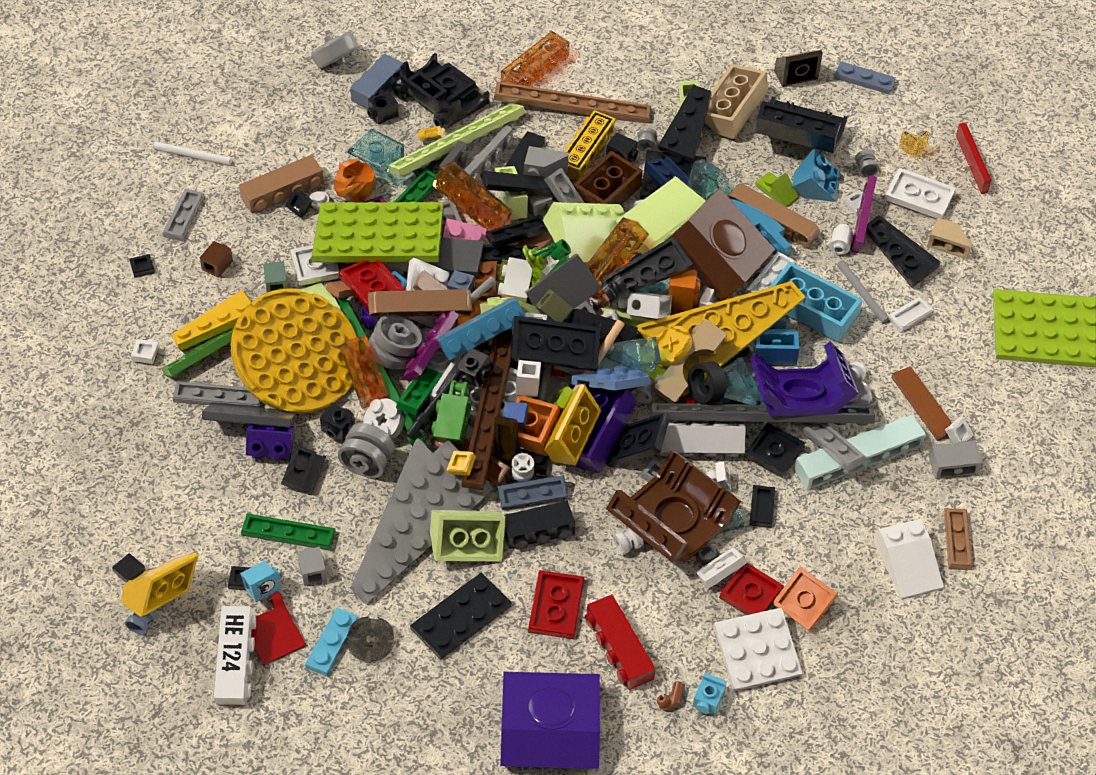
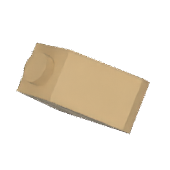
M938 217L927 247L967 259L971 243L957 223Z

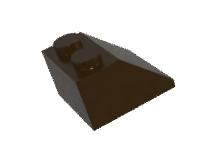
M822 50L801 52L776 58L774 72L781 86L818 80L823 55Z

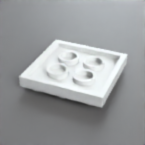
M782 608L714 623V630L733 692L799 677L803 674Z

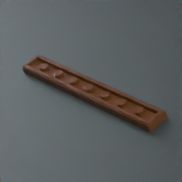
M500 333L493 338L489 357L494 368L488 380L483 383L468 452H473L476 458L470 475H463L461 486L464 488L484 490L495 441L494 418L497 415L500 416L512 362L510 360L512 334Z

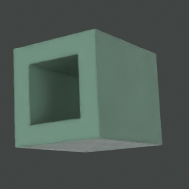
M284 261L263 264L267 293L279 289H288Z

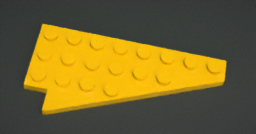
M790 281L639 324L636 326L638 327L637 332L647 343L631 355V357L638 366L644 369L650 376V379L654 381L660 373L664 374L668 369L666 366L660 365L652 356L653 351L651 348L655 338L665 329L669 331L673 326L684 327L692 337L694 335L692 333L694 327L699 322L702 324L707 319L724 331L727 337L714 356L697 355L685 364L683 376L687 382L688 373L694 364L714 361L722 367L804 301L806 297ZM706 372L704 375V381L708 378ZM687 389L682 398L690 393L689 389Z

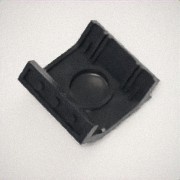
M775 97L771 98L770 103L762 101L757 115L756 133L834 153L840 144L847 123V116L839 117L832 115V112L828 114V111L812 110L794 105V102L790 104V101L782 102L775 100Z

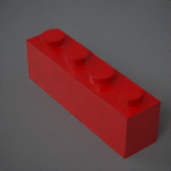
M613 594L587 604L586 623L590 628H594L598 644L605 647L607 660L610 665L614 664L618 670L617 677L620 683H625L628 690H631L654 680L656 668Z

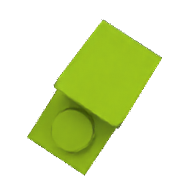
M768 172L756 181L755 186L785 207L789 206L799 197L796 190L792 187V182L787 173L777 178L771 172Z

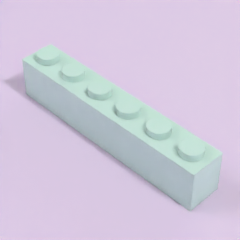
M913 415L905 418L900 417L892 423L881 424L876 429L868 432L863 431L857 436L846 439L866 456V462L858 467L847 471L820 448L815 452L799 456L796 459L794 471L806 490L922 447L926 434Z

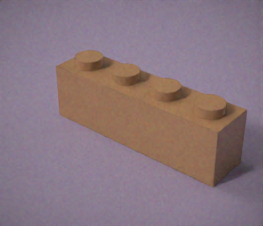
M309 155L239 184L240 198L251 213L262 211L270 205L281 203L289 198L295 189L304 192L323 184V170L314 157Z

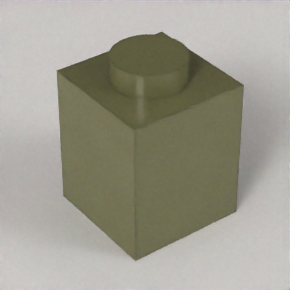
M550 289L535 305L553 321L566 322L573 310L567 302Z

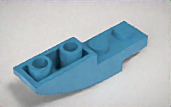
M731 199L775 248L772 254L775 255L777 252H780L790 258L791 245L784 238L785 228L761 210Z

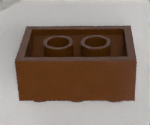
M610 151L573 186L585 203L622 205L641 188L643 170Z

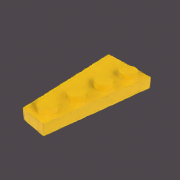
M243 290L239 291L172 333L173 341L178 349L182 351L233 328L241 313L250 305V300Z

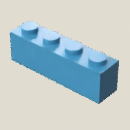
M512 297L437 337L436 340L445 357L450 361L511 328L514 316H526L517 299Z

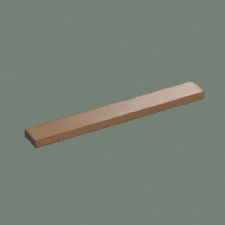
M498 81L494 94V100L586 115H591L595 110L615 119L649 124L651 105Z

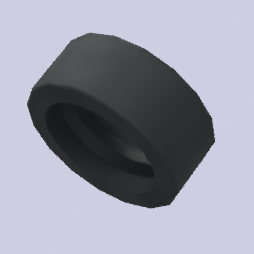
M714 361L696 363L690 368L687 380L688 389L696 402L700 404L720 401L724 397L727 386L726 376L718 363ZM705 372L710 382L709 393L706 390L704 383Z

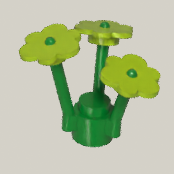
M561 239L540 250L537 247L533 248V250L528 249L525 245L523 253L532 269L538 267L542 271L548 264L547 257L549 255L554 260L558 259V263L550 271L552 272L568 260L567 255L571 253V248L564 239ZM532 277L531 283L534 285L542 278Z

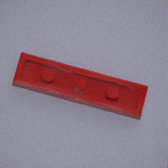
M966 122L959 123L956 138L980 193H988L992 181Z

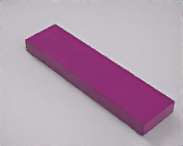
M871 175L868 177L863 189L851 245V252L859 253L866 233L877 177Z

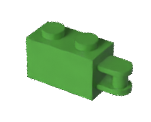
M452 380L449 394L442 393L441 400L437 401L436 412L438 416L437 421L433 422L432 434H434L433 436L438 442L445 443L449 440L452 444L464 445L472 402L467 397L468 382L462 384ZM456 392H461V395H460V396L455 395V394H456Z

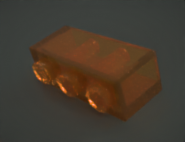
M367 336L346 340L340 350L361 408L364 409L369 407L374 399H386L388 393Z

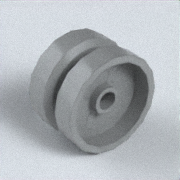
M385 315L377 322L374 332L367 342V351L370 357L383 367L393 370L403 369L415 355V351L422 341V334L418 327L405 317Z
M358 423L349 430L346 440L338 451V459L347 470L354 474L371 479L378 478L382 475L387 466V461L395 450V443L380 428L367 423Z

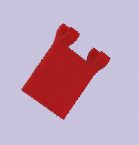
M279 591L270 595V602L274 608L256 616V628L251 630V637H254L255 641L254 650L263 666L306 646Z

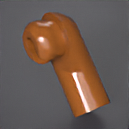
M680 681L674 682L670 695L664 694V696L660 695L657 698L659 708L668 711L679 706L682 702L685 684Z

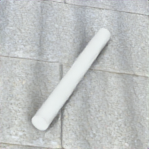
M156 141L153 145L155 150L229 166L232 162V158Z

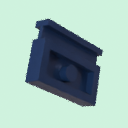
M668 156L665 159L659 158L648 161L645 164L644 168L661 186L665 185L675 176L688 187L693 182Z

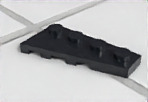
M696 85L692 86L658 144L660 151L692 163L695 162L701 132L704 128V120L707 116L712 96L710 90Z
M880 215L867 223L866 233L911 288L940 266V261Z
M672 236L600 281L602 285L606 282L611 283L614 277L620 275L629 291L632 292L694 270L695 266Z

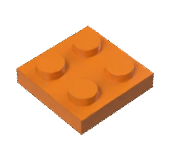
M800 566L772 604L777 608H782L785 614L811 632L838 594Z

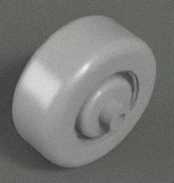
M346 32L335 38L330 34L324 38L326 43L312 51L311 55L318 68H324L335 62L341 65L346 62L344 57L358 49L359 45L351 32Z

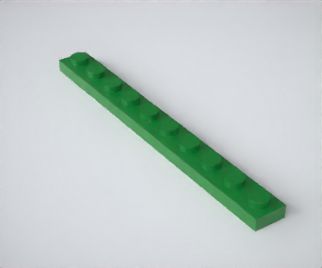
M346 297L337 299L341 306V311L348 318L356 332L360 350L364 349L365 351L363 355L365 361L369 366L372 365L374 367L371 370L377 382L381 380L383 384L380 386L381 391L386 398L389 396L392 401L397 403L401 395L386 368L376 363L370 357L367 351L369 336L352 305ZM402 411V415L405 418L403 430L407 429L408 431L414 424V419L411 414ZM420 430L412 440L407 438L412 446L419 438L429 449Z

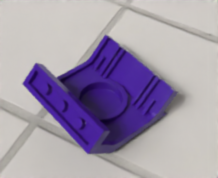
M829 341L824 345L828 357L825 361L815 368L775 369L758 352L750 356L751 368L755 372L754 378L758 382L757 388L761 392L760 398L767 406L769 416L835 414L850 402L859 392L844 354Z
M503 671L500 766L599 769L600 674Z

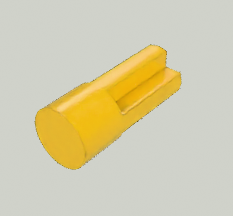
M440 126L421 129L418 132V138L420 141L444 137L443 132H445V129Z

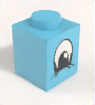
M266 561L240 573L246 591L255 602L281 590L278 582L281 579L279 572L275 567L271 568Z

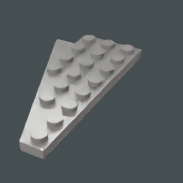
M419 438L414 442L350 587L363 603L368 604L432 546L430 536L432 510L471 511L494 490V487L487 480L484 490L464 488L461 486L463 475L448 473L447 468L453 451H459L449 440L434 453Z

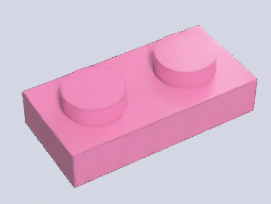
M447 218L442 238L484 241L487 229Z

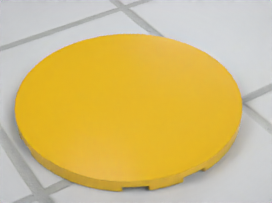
M289 288L274 290L259 296L241 313L231 337L233 365L244 386L261 402L283 412L306 414L328 408L346 394L358 373L360 347L352 324L341 310H338L329 303V300L316 293L311 294L301 291V289Z

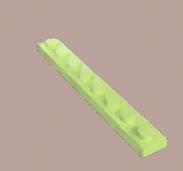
M511 103L389 164V173L405 177L411 171L423 168L427 163L439 160L443 155L450 153L459 140L465 142L466 145L471 144L474 139L488 135V132L500 129L508 122L518 120V117L526 114L524 106Z

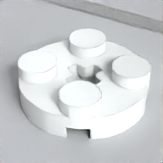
M374 399L371 401L362 423L376 426L395 439L403 429L405 418L402 415V411L396 408V402L390 399ZM385 417L387 419L386 423L381 424L382 418Z

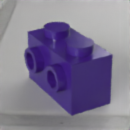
M249 424L246 430V456H251L255 459L271 457L278 461L290 459L293 452L294 426L287 428Z

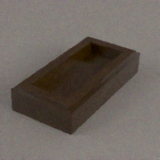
M497 415L494 418L495 455L498 459L512 461L519 454L518 420Z

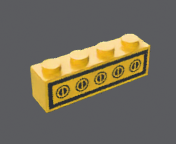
M595 110L590 117H586L581 130H577L574 140L569 142L565 149V152H569V179L579 180L585 175L614 133L615 118Z

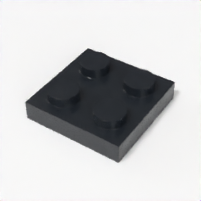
M766 423L745 451L744 457L783 478L805 448L806 442L772 424Z

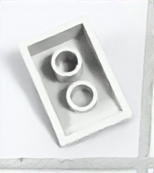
M921 519L878 530L875 545L900 599L944 588L932 543Z

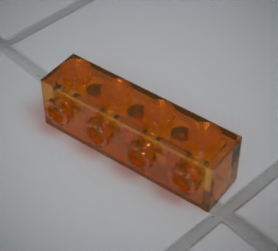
M454 161L442 166L433 182V186L441 194L445 195L457 207L469 215L471 219L475 220L483 228H486V231L505 226L513 212L512 209L489 190H486L483 185Z

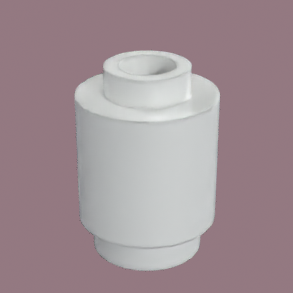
M839 224L833 230L829 245L832 252L838 255L849 252L853 238L852 228L846 224Z

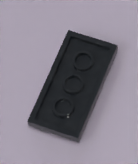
M514 316L512 320L510 360L541 362L543 365L597 371L600 327Z
M480 572L410 625V629L441 660L512 606V602Z

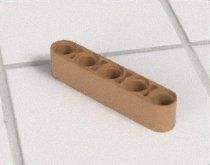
M744 184L736 185L727 195L730 199L751 205L769 215L785 228V238L798 245L802 244L804 248H807L820 234L819 227L811 220Z
M467 289L375 291L368 293L370 317H383L385 315H398L402 317L439 316L451 310L463 315L473 312L471 291Z

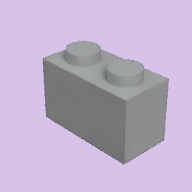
M975 441L932 445L929 455L935 479L978 475L982 465Z

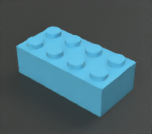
M789 262L769 287L792 281L806 298L786 315L839 342L859 316L863 299Z

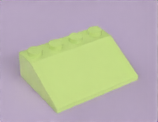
M675 176L617 219L615 223L638 253L644 254L664 242V239L686 222L706 200Z
M553 202L543 219L555 243L564 239L569 244L571 253L567 255L568 259L577 253L585 265H622L635 256L634 246L615 223L617 219L625 214L620 204Z

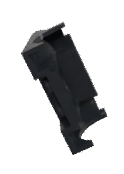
M436 53L431 56L430 60L422 68L416 71H411L408 61H405L400 66V77L393 84V92L396 97L405 99L411 95L435 113L434 124L444 129L449 128L490 103L489 91L481 95L479 87L474 80L449 62L443 66L440 65Z

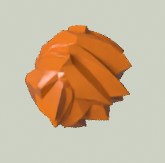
M351 159L340 163L334 180V189L337 195L351 202H364L365 198L369 197L372 191L376 190L373 168L366 162H360V159Z

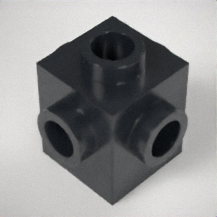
M471 348L466 356L460 360L457 370L462 382H468L469 386L473 384L480 388L484 381H487L494 366L488 355Z
M334 403L320 417L321 431L325 432L330 438H336L341 442L346 439L349 430L355 425L354 414L349 409L342 408Z

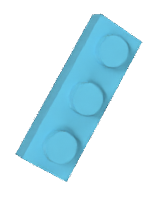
M336 608L306 661L305 668L327 676L356 625L358 615Z

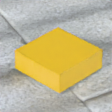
M453 451L447 468L448 473L469 476L476 455L473 452Z

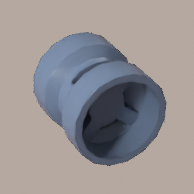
M154 610L143 617L134 612L133 615L127 618L125 625L130 631L145 635L149 629L148 624L155 620L157 612Z

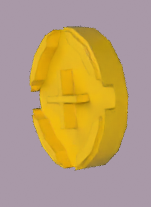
M673 326L669 331L665 329L655 338L651 348L653 351L652 356L660 365L669 366L676 364L690 351L693 339L691 334L682 326Z

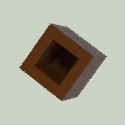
M213 241L200 256L201 269L218 278L233 262L231 248L216 241Z

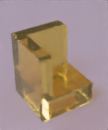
M904 131L901 135L899 148L915 158L926 149L930 133L926 131L920 137H917L913 133L909 134Z

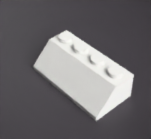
M669 420L662 451L659 455L668 456L670 451L675 450L683 456H694L695 453H704V456H717V453H726V456L737 457L739 453H745V426L742 421H736L735 423H724L723 421H713L712 423L691 421L683 423L679 420Z

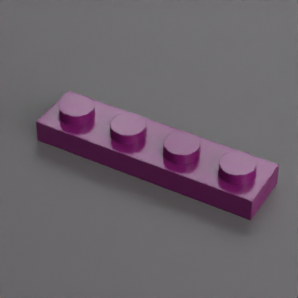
M454 310L446 314L442 313L435 320L436 326L425 336L427 340L415 351L417 353L416 357L412 358L406 365L407 371L403 377L408 382L419 377L440 346L436 338L449 332L459 316Z

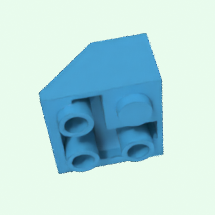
M813 149L794 172L792 187L803 198L835 202L840 171L824 155Z

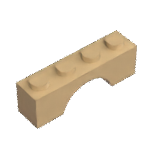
M707 319L702 324L699 322L692 331L694 334L692 336V347L688 354L676 364L666 366L668 368L664 374L660 373L653 382L655 385L653 392L668 403H678L688 389V384L683 376L685 364L697 355L714 356L726 340L727 334Z

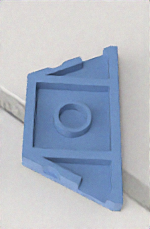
M618 365L614 366V369L611 370L608 368H598L597 372L572 375L571 384L589 383V387L620 390L650 385V376L641 366L627 367Z

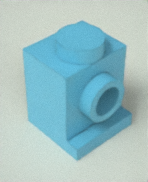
M704 673L694 696L692 707H695L703 714L710 713L715 715L724 696L727 681Z

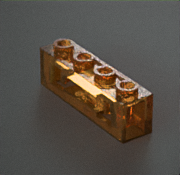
M551 31L501 70V82L531 86L535 81L541 80L545 73L549 70L552 71L560 61L568 58L570 53L569 41ZM520 64V67L516 71L513 70L516 66Z
M623 217L586 265L597 282L605 277V275H609L626 265L649 236L648 232L638 221ZM629 241H636L633 247L631 248V244ZM601 289L591 297L600 300L605 292Z

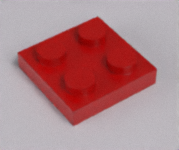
M746 562L724 587L719 598L742 613L751 615L767 611L784 588V585Z

